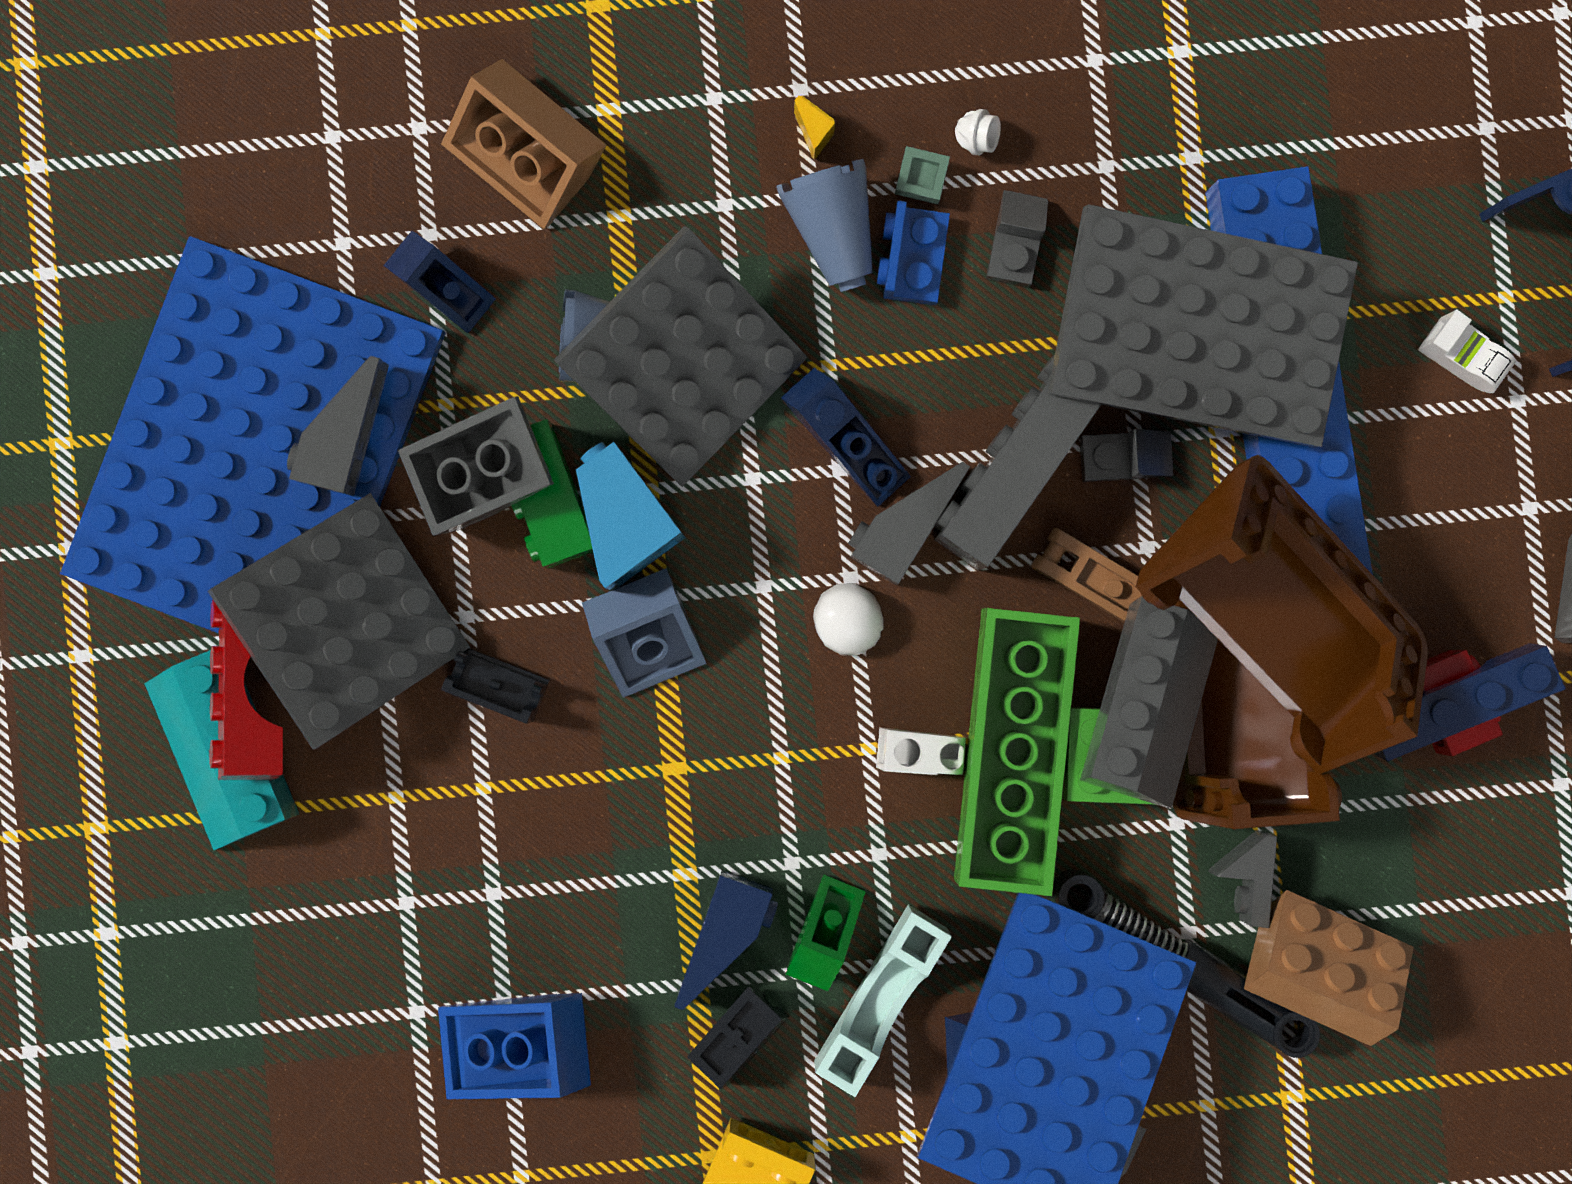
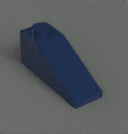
M724 870L721 871L680 987L675 1008L684 1010L757 939L761 926L770 929L778 906V902L771 900L773 895L772 887Z

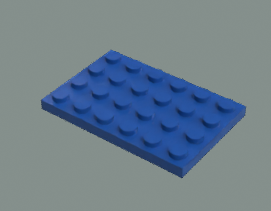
M1018 893L916 1158L976 1184H1118L1196 962L1038 895Z

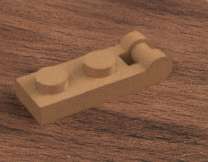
M1053 527L1047 537V541L1050 543L1042 556L1037 554L1030 567L1125 623L1129 605L1142 596L1135 587L1138 576L1069 534ZM1065 552L1076 557L1069 571L1058 565Z

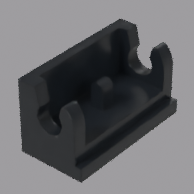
M471 648L464 652L459 651L454 658L456 665L452 674L445 678L441 688L442 691L525 724L534 722L549 684V679Z
M748 987L687 1056L719 1089L733 1082L790 1017L782 1008L774 1007L765 999L766 994L759 989L753 990L751 987Z

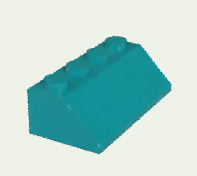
M211 650L171 666L144 684L212 848L217 850L299 815V811L284 775L277 779L218 780V768H210V741L218 740V721L210 720L211 693H218L219 674H211L210 672ZM244 681V687H245V692H246L247 698H248V700H249L251 706H252V707L254 708V710L257 712V710H256V708H255V705H254V703H253V701H252V698H251V696H250V693H249V691H248V689H247V686H246V684H245V681Z

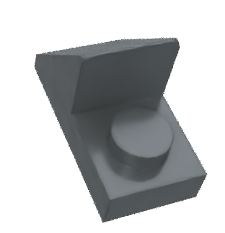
M1007 190L1003 191L986 274L987 280L1030 288L1040 241L1046 231L1048 199Z
M1133 429L1128 433L1084 435L1080 437L1082 482L1174 476L1171 431Z
M1256 830L1208 870V872L1217 877L1243 879L1242 886H1237L1235 890L1234 908L1236 913H1240L1239 920L1250 927L1269 928L1277 836L1266 831Z

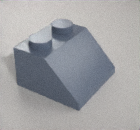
M667 568L582 602L592 639L623 698L707 664Z

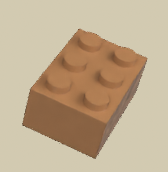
M1286 890L1271 902L1269 928L1258 927L1244 989L1372 1046L1399 1029L1414 947Z

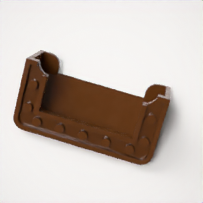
M1255 455L1237 464L1140 570L1135 587L1140 591L1146 602L1162 610L1176 605L1179 599L1294 717L1292 734L1290 736L1291 747L1294 753L1300 759H1304L1318 775L1418 737L1428 656V646L1422 630L1269 461L1262 456Z
M1180 599L1174 605L1189 610ZM1219 640L1217 641L1173 801L1176 815L1183 820L1230 829L1340 821L1339 807L1342 802V791L1339 784L1327 772L1318 775L1304 759H1300L1294 753L1290 743L1294 717Z

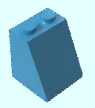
M601 442L588 450L580 458L584 464L576 469L599 581L605 589L614 590L686 537L620 448L614 442L607 447Z

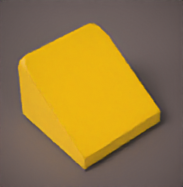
M798 95L795 99L794 114L813 159H816L834 135L835 120L804 96Z

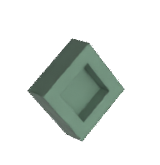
M906 146L895 194L938 204L950 156Z

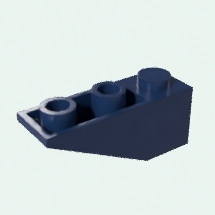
M813 368L781 397L805 428L877 507L911 477L834 380L821 371Z

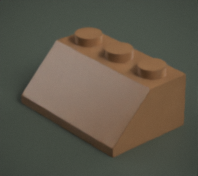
M503 59L471 76L441 145L543 229H546L590 178L607 146Z

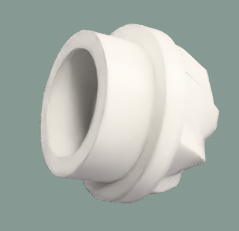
M978 109L967 112L964 117L959 119L955 127L957 142L962 148L970 151L972 155L979 156L983 152L992 153L998 145L1001 131L998 116L990 115L986 109Z

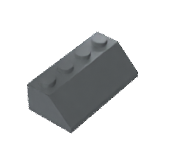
M1142 596L1129 605L1080 781L1165 808H1172L1218 641L1191 611L1178 606L1162 610L1146 602Z

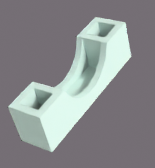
M909 904L907 905L815 1058L816 1074L856 1097L878 1061L886 1037L902 1007L920 982L929 976L952 936L945 926Z

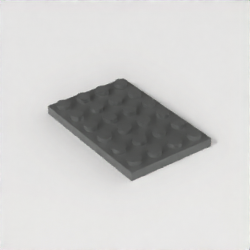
M1088 204L1082 210L1048 394L1314 448L1322 447L1358 262Z

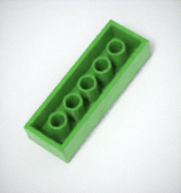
M993 608L981 610L954 880L959 887L1052 896L1080 618Z

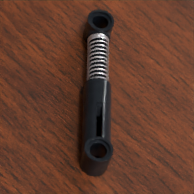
M1078 869L1067 870L1055 879L1052 891L1055 903L1196 962L1187 992L1273 1045L1287 1056L1302 1058L1311 1054L1317 1048L1320 1040V1029L1316 1021L1245 990L1244 986L1247 975L1191 939H1187L1182 943L1180 938L1175 939L1174 934H1168L1166 929L1161 930L1160 925L1154 926V922L1147 921L1146 916L1140 917L1139 912H1133V909L1127 908L1125 903L1120 904L1119 899H1113L1112 895H1109L1108 889L1101 886L1086 872ZM1076 884H1085L1088 888L1086 901L1078 906L1069 905L1067 901L1069 889ZM1238 991L1266 1009L1267 1012L1264 1017L1235 1000L1233 997ZM1292 1020H1298V1033L1291 1039L1283 1040L1282 1031L1284 1026Z

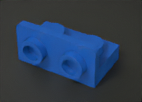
M897 201L895 213L886 212L882 240L891 241L889 258L880 257L876 284L885 285L884 299L936 306L938 303L950 213L906 208L907 202Z

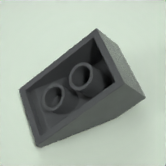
M518 396L512 397L398 450L433 536L459 531L493 516L554 484Z

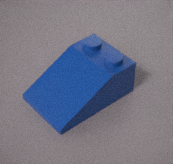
M582 993L536 995L438 1007L446 1099L561 1098L591 1086Z

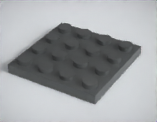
M683 226L570 342L554 361L683 487L808 357L690 228Z
M371 493L208 590V593L312 749H317L455 658L459 651L464 652L470 648Z

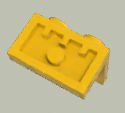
M730 1118L702 1184H809L815 1171V1157L809 1151Z

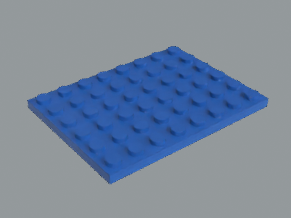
M189 236L60 574L219 633V628H211L210 615L213 599L208 593L209 589L369 493L372 494L379 507L381 506L400 456L398 450L403 448L446 332ZM369 356L378 357L389 364L354 497L289 479L291 470L287 468V459L290 449L294 443H299L301 433Z

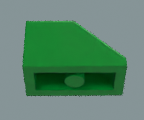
M823 875L797 938L786 975L827 992L829 991L844 963L866 891Z

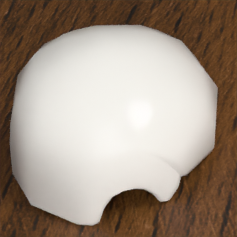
M855 583L834 585L821 594L814 609L813 618L818 636L827 648L840 655H860L874 647L881 637L883 616L880 605L870 591Z

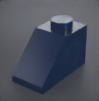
M414 231L408 234L383 265L466 333L471 331L496 300L495 297L438 248Z

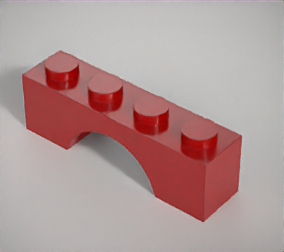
M212 600L211 628H219V646L211 647L210 672L211 674H219L218 693H211L210 720L218 721V740L210 741V768H218V780L277 779L283 775V727L267 721L251 706L244 687L245 669L251 656L214 600Z

